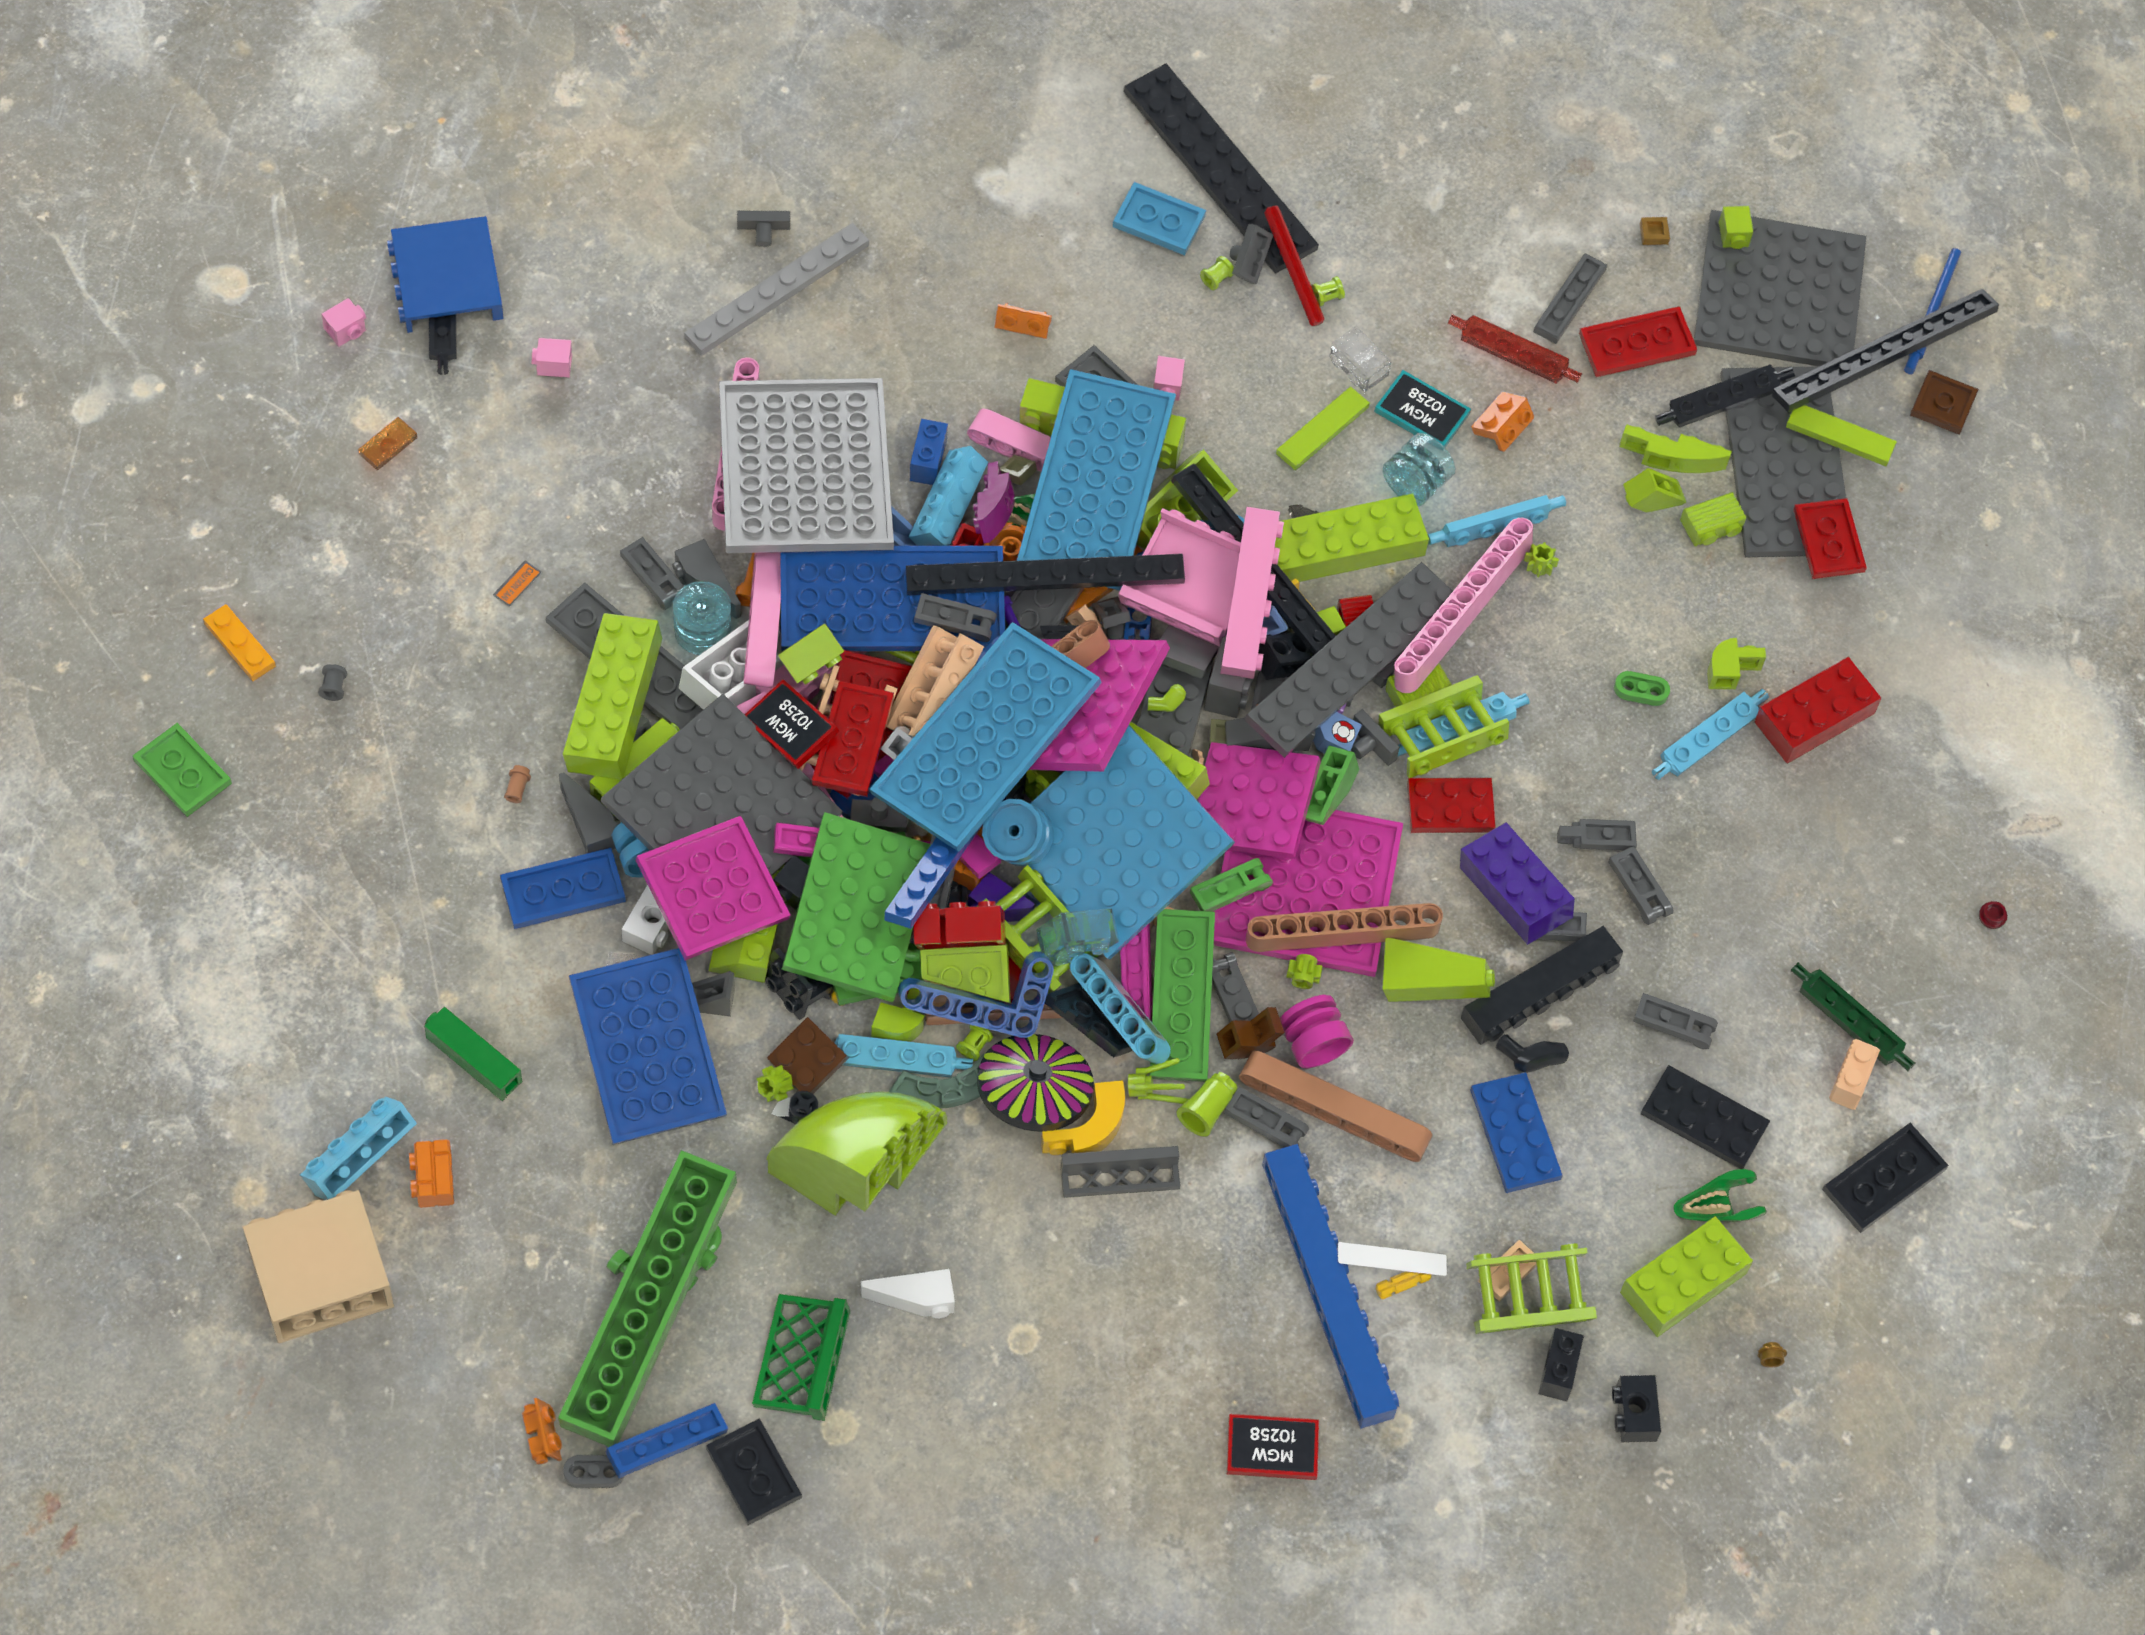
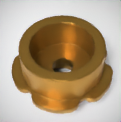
M1768 1342L1758 1350L1757 1355L1763 1366L1772 1368L1784 1364V1357L1787 1355V1351L1779 1343Z

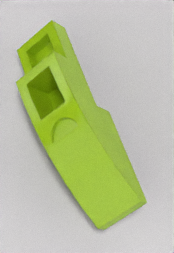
M1626 424L1619 445L1621 448L1644 455L1641 463L1643 465L1679 473H1709L1726 470L1732 451L1720 445L1709 444L1694 436L1680 434L1678 442L1667 436L1656 435L1645 431L1641 427H1633Z

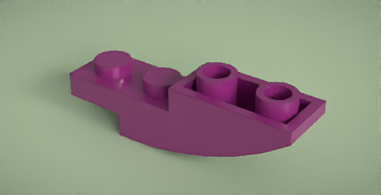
M998 461L987 464L988 474L983 475L986 488H984L983 492L977 493V504H973L976 517L973 518L976 534H982L984 544L990 543L1004 528L1015 504V493L1009 473L1001 474Z

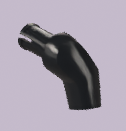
M1504 1034L1495 1046L1497 1050L1514 1061L1516 1070L1524 1073L1533 1072L1547 1066L1563 1064L1569 1057L1568 1048L1564 1043L1542 1041L1524 1048L1508 1034Z

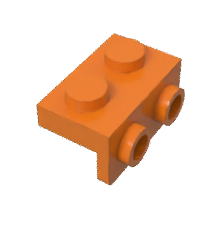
M1501 392L1471 428L1475 435L1494 439L1498 449L1506 451L1534 419V414L1526 397Z

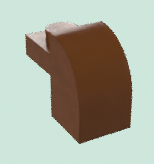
M1267 1007L1251 1021L1232 1020L1216 1035L1224 1059H1246L1252 1051L1266 1053L1276 1047L1275 1040L1284 1034V1030L1276 1007Z

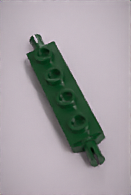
M1799 962L1793 966L1791 972L1803 981L1799 992L1852 1038L1879 1048L1880 1052L1877 1059L1887 1066L1896 1061L1907 1072L1914 1067L1916 1062L1903 1053L1906 1042L1822 970L1818 969L1810 973Z

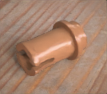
M515 765L509 771L511 778L504 795L507 801L521 803L526 783L531 779L530 770L527 767Z

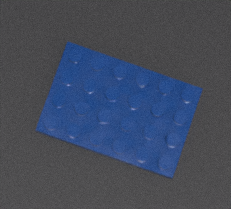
M679 948L569 975L613 1145L727 1115L688 966Z

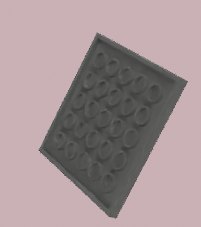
M1711 210L1694 333L1696 346L1813 366H1822L1854 350L1867 236L1751 216L1753 235L1749 247L1740 249L1723 248L1719 227L1722 211Z
M724 694L720 695L601 798V802L650 851L741 816L771 877L793 857V855L773 853L776 823L819 828L824 812L839 817L843 812L817 786L812 785V781L800 769H797L773 748L755 729L756 725Z

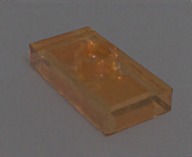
M397 417L358 449V453L378 471L418 438L417 432L401 418Z

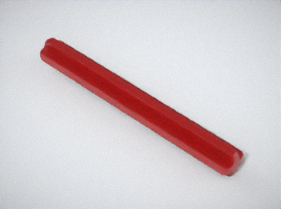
M1278 206L1269 207L1265 211L1266 219L1311 326L1320 325L1325 319L1281 211Z

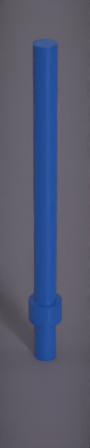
M1957 248L1951 249L1926 315L1938 310L1941 306L1961 255V251ZM1926 347L1909 354L1904 368L1905 373L1914 374L1918 361L1924 356Z

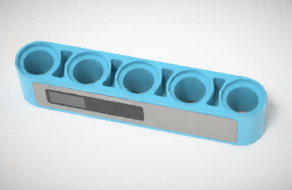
M1079 953L1075 955L1070 963L1072 975L1136 1055L1154 1064L1165 1062L1170 1055L1168 1042L1101 960L1089 954ZM1090 964V968L1086 973V967ZM1106 984V989L1102 993V987ZM1122 1004V1009L1118 1013V1007ZM1138 1024V1030L1134 1033V1028ZM1155 1044L1154 1051L1150 1054V1049Z

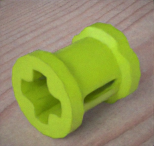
M1219 256L1216 259V263L1211 267L1200 271L1201 280L1209 289L1216 290L1219 287V283L1227 277L1233 276L1234 266L1226 257Z
M1338 276L1332 277L1331 281L1311 285L1320 307L1325 302L1335 298L1339 300L1345 298L1344 287Z
M970 1025V1032L963 1041L958 1042L956 1048L967 1059L977 1061L980 1057L979 1052L987 1042H991L993 1036L988 1029Z

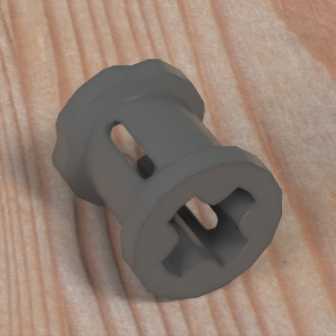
M327 664L322 668L324 678L318 694L326 700H341L344 696V691L342 690L343 679L347 677V671L340 665Z

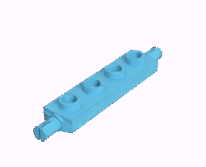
M1544 495L1450 522L1441 531L1428 534V544L1432 545L1444 541L1447 547H1451L1454 545L1461 546L1478 538H1489L1496 533L1502 532L1516 518H1526L1533 524H1537L1548 519V514L1552 509L1566 506V499L1564 495L1552 499Z
M1761 689L1752 697L1745 692L1741 693L1660 754L1663 763L1652 770L1653 776L1657 774L1655 778L1660 780L1668 772L1676 776L1682 774L1753 721L1759 711L1758 705L1769 699L1768 693L1763 695L1766 692L1764 689Z
M1504 692L1480 701L1494 723L1506 718L1508 721L1516 718V709L1530 703L1526 693L1511 699ZM1470 706L1456 710L1470 733L1484 727ZM1446 716L1431 720L1444 742L1459 737ZM1421 725L1406 730L1420 752L1434 747ZM1398 744L1400 747L1398 756L1407 753L1402 744Z
M839 1034L835 1041V1044L849 1057L843 1064L845 1066L897 1072L904 1070L909 1073L950 1078L955 1069L966 1070L973 1066V1059L956 1057L954 1047L846 1034Z

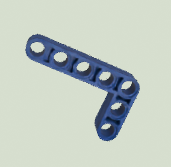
M1036 951L1030 953L1024 960L1012 1003L915 978L903 980L898 986L897 993L902 1004L908 1009L1027 1038L1032 1036L1038 1027L1054 968L1044 953ZM1043 961L1046 963L1042 972H1032V967L1036 962ZM909 989H919V994L915 999L908 1000L905 998V994ZM1029 989L1037 990V996L1033 1000L1024 999V994ZM939 995L946 996L947 1001L943 1006L936 1007L933 1005L935 997ZM964 1003H974V1009L970 1013L963 1014L960 1012ZM992 1010H1002V1015L998 1020L991 1021L988 1019V1015ZM1020 1017H1029L1028 1025L1022 1028L1016 1027V1021Z

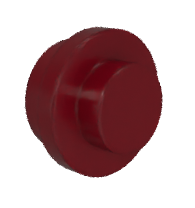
M1991 901L1985 903L1979 911L1981 923L1990 929L2001 928L2007 921V911L1999 902Z

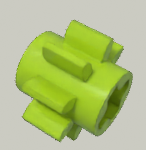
M1546 542L1537 546L1531 544L1530 552H1526L1524 561L1529 562L1526 571H1531L1537 577L1545 574L1550 576L1553 567H1557L1559 561L1558 558L1554 557L1556 548H1551L1546 545Z
M1299 954L1296 956V961L1289 960L1286 977L1292 978L1291 983L1296 988L1311 989L1313 983L1319 984L1323 966L1317 965V959L1314 956Z
M771 1065L762 1069L763 1076L756 1078L758 1081V1092L767 1098V1102L775 1099L779 1102L788 1098L786 1092L793 1090L791 1074L783 1070L782 1065L775 1068Z

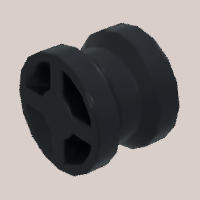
M809 1091L796 1092L791 1097L788 1115L790 1120L797 1124L801 1119L818 1109L817 1097Z

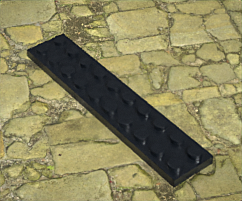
M1167 63L1124 86L1126 96L1243 236H1245L1248 224L1257 225L1273 234L1266 219L1265 211L1269 207L1278 206L1300 260L1318 250L1319 244ZM1273 236L1265 262L1276 274L1287 267Z

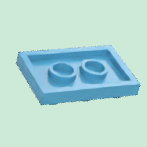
M1134 182L1113 220L1112 227L1179 254L1186 255L1206 216V210Z

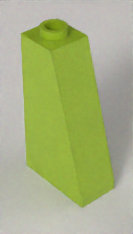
M662 717L633 742L623 778L680 731L679 727L674 723L669 724ZM594 776L589 781L590 794L602 803V796L622 779Z
M1385 938L1383 992L1388 1002L1490 997V987L1495 986V973L1493 969L1489 968L1486 959L1394 938Z

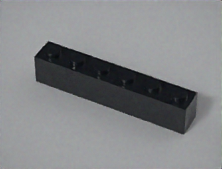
M1603 925L1491 990L1490 997L1478 998L1464 1006L1461 1020L1480 1045L1488 1040L1494 1042L1504 1034L1505 1030L1510 1027L1514 1029L1520 1027L1534 1013L1537 1015L1544 1013L1549 1009L1551 1003L1558 999L1560 1001L1566 1000L1574 993L1575 989L1581 986L1583 988L1590 986L1604 972L1606 974L1614 972L1620 966L1623 950Z

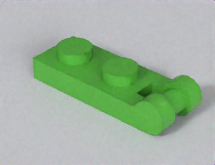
M1255 858L1191 887L1190 894L1200 911L1213 912L1258 890L1263 891L1269 888L1273 881L1269 874H1265L1262 870L1264 866L1260 859ZM1247 875H1253L1255 879L1250 881Z

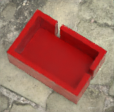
M995 901L978 902V907H969L965 902L949 903V908L940 909L938 904H928L914 924V944L919 950L1006 945L1005 912L1001 906L996 905Z

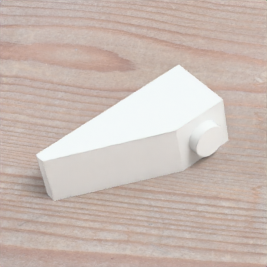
M949 1269L861 1281L862 1298L923 1317L944 1318L949 1313H954L955 1300Z

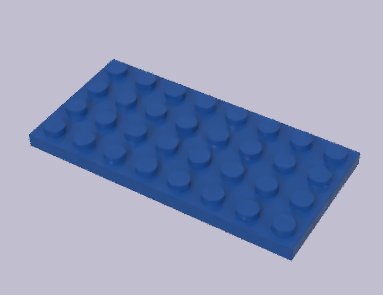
M894 546L893 550L780 552L781 651L786 650L824 623L842 649L846 651H920L932 627L914 622L921 595L907 596L905 567L908 565L1003 561V546ZM1004 591L931 595L995 612L997 617L995 624L991 625L990 628L992 635L989 642H981L974 637L966 636L982 646H987L996 637L1004 633ZM973 619L972 624L980 626L981 622ZM947 631L958 638L959 633Z

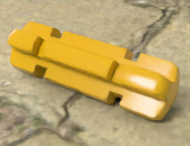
M1405 1271L1390 1277L1389 1281L1383 1280L1378 1282L1375 1289L1380 1299H1386L1392 1296L1393 1292L1398 1294L1417 1286L1418 1282L1422 1284L1429 1281L1432 1274Z

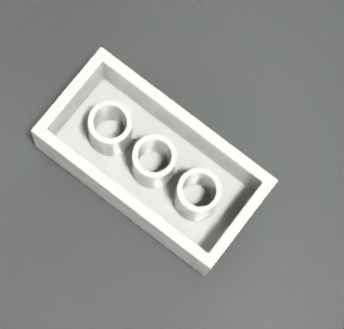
M749 620L683 667L679 689L703 710L722 694L735 706L756 695L755 685L743 683ZM779 627L775 671L784 665L777 656L783 652L781 651V628Z

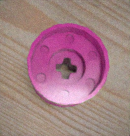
M1319 995L1303 1000L1292 1006L1280 1017L1285 1032L1284 1036L1287 1041L1293 1042L1291 1050L1301 1068H1314L1329 1063L1343 1055L1353 1045L1354 1039L1346 1023L1339 1021L1341 1013L1336 1008L1337 1004L1331 995Z

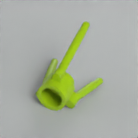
M1175 1058L1148 1067L1136 1068V1074H1128L1129 1097H1138V1100L1150 1099L1178 1104L1186 1103L1189 1099L1153 1093V1090L1184 1089V1084H1153L1152 1075L1147 1076L1148 1073L1178 1064L1180 1060Z

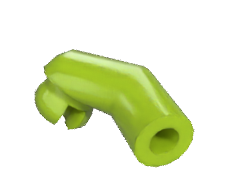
M1175 684L1170 687V690L1163 697H1148L1147 711L1173 712L1185 700L1186 691L1183 686Z

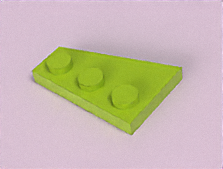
M1007 945L920 950L923 980L1011 1003Z

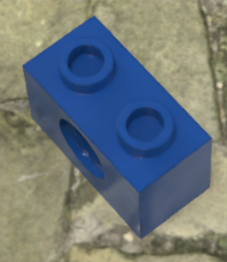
M921 418L910 463V481L928 485L934 484L945 452L948 423Z

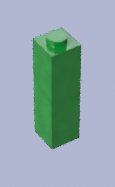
M445 1006L438 1013L434 1012L427 1018L424 1025L426 1038L502 1102L522 1083L521 1070Z

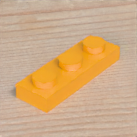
M227 604L203 618L205 626L252 681H255L276 667L272 657Z

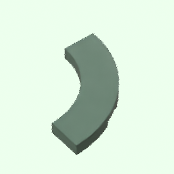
M982 1054L971 1068L948 1079L925 1078L903 1070L889 1092L914 1096L930 1102L941 1109L966 1104L980 1097L977 1087L979 1065L985 1054Z

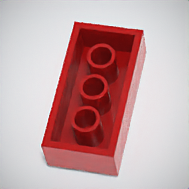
M1848 656L1760 706L1754 723L1788 764L1874 715L1881 701V696Z

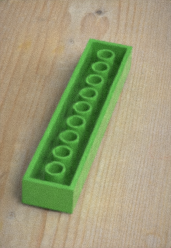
M680 1151L560 1412L558 1420L561 1428L608 1447L620 1442L737 1184L735 1171L685 1151Z

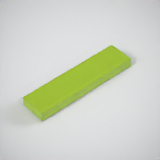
M1350 386L1277 449L1276 455L1296 471L1369 408L1370 402Z
M1806 405L1793 410L1786 425V428L1887 467L1897 443L1893 439Z

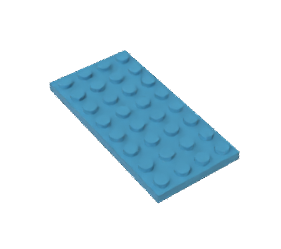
M1070 369L1017 561L1134 555L1176 394ZM1122 586L1107 587V588L1116 589V590H1121Z
M1012 622L874 783L870 791L872 795L959 852L1100 686L1101 679Z

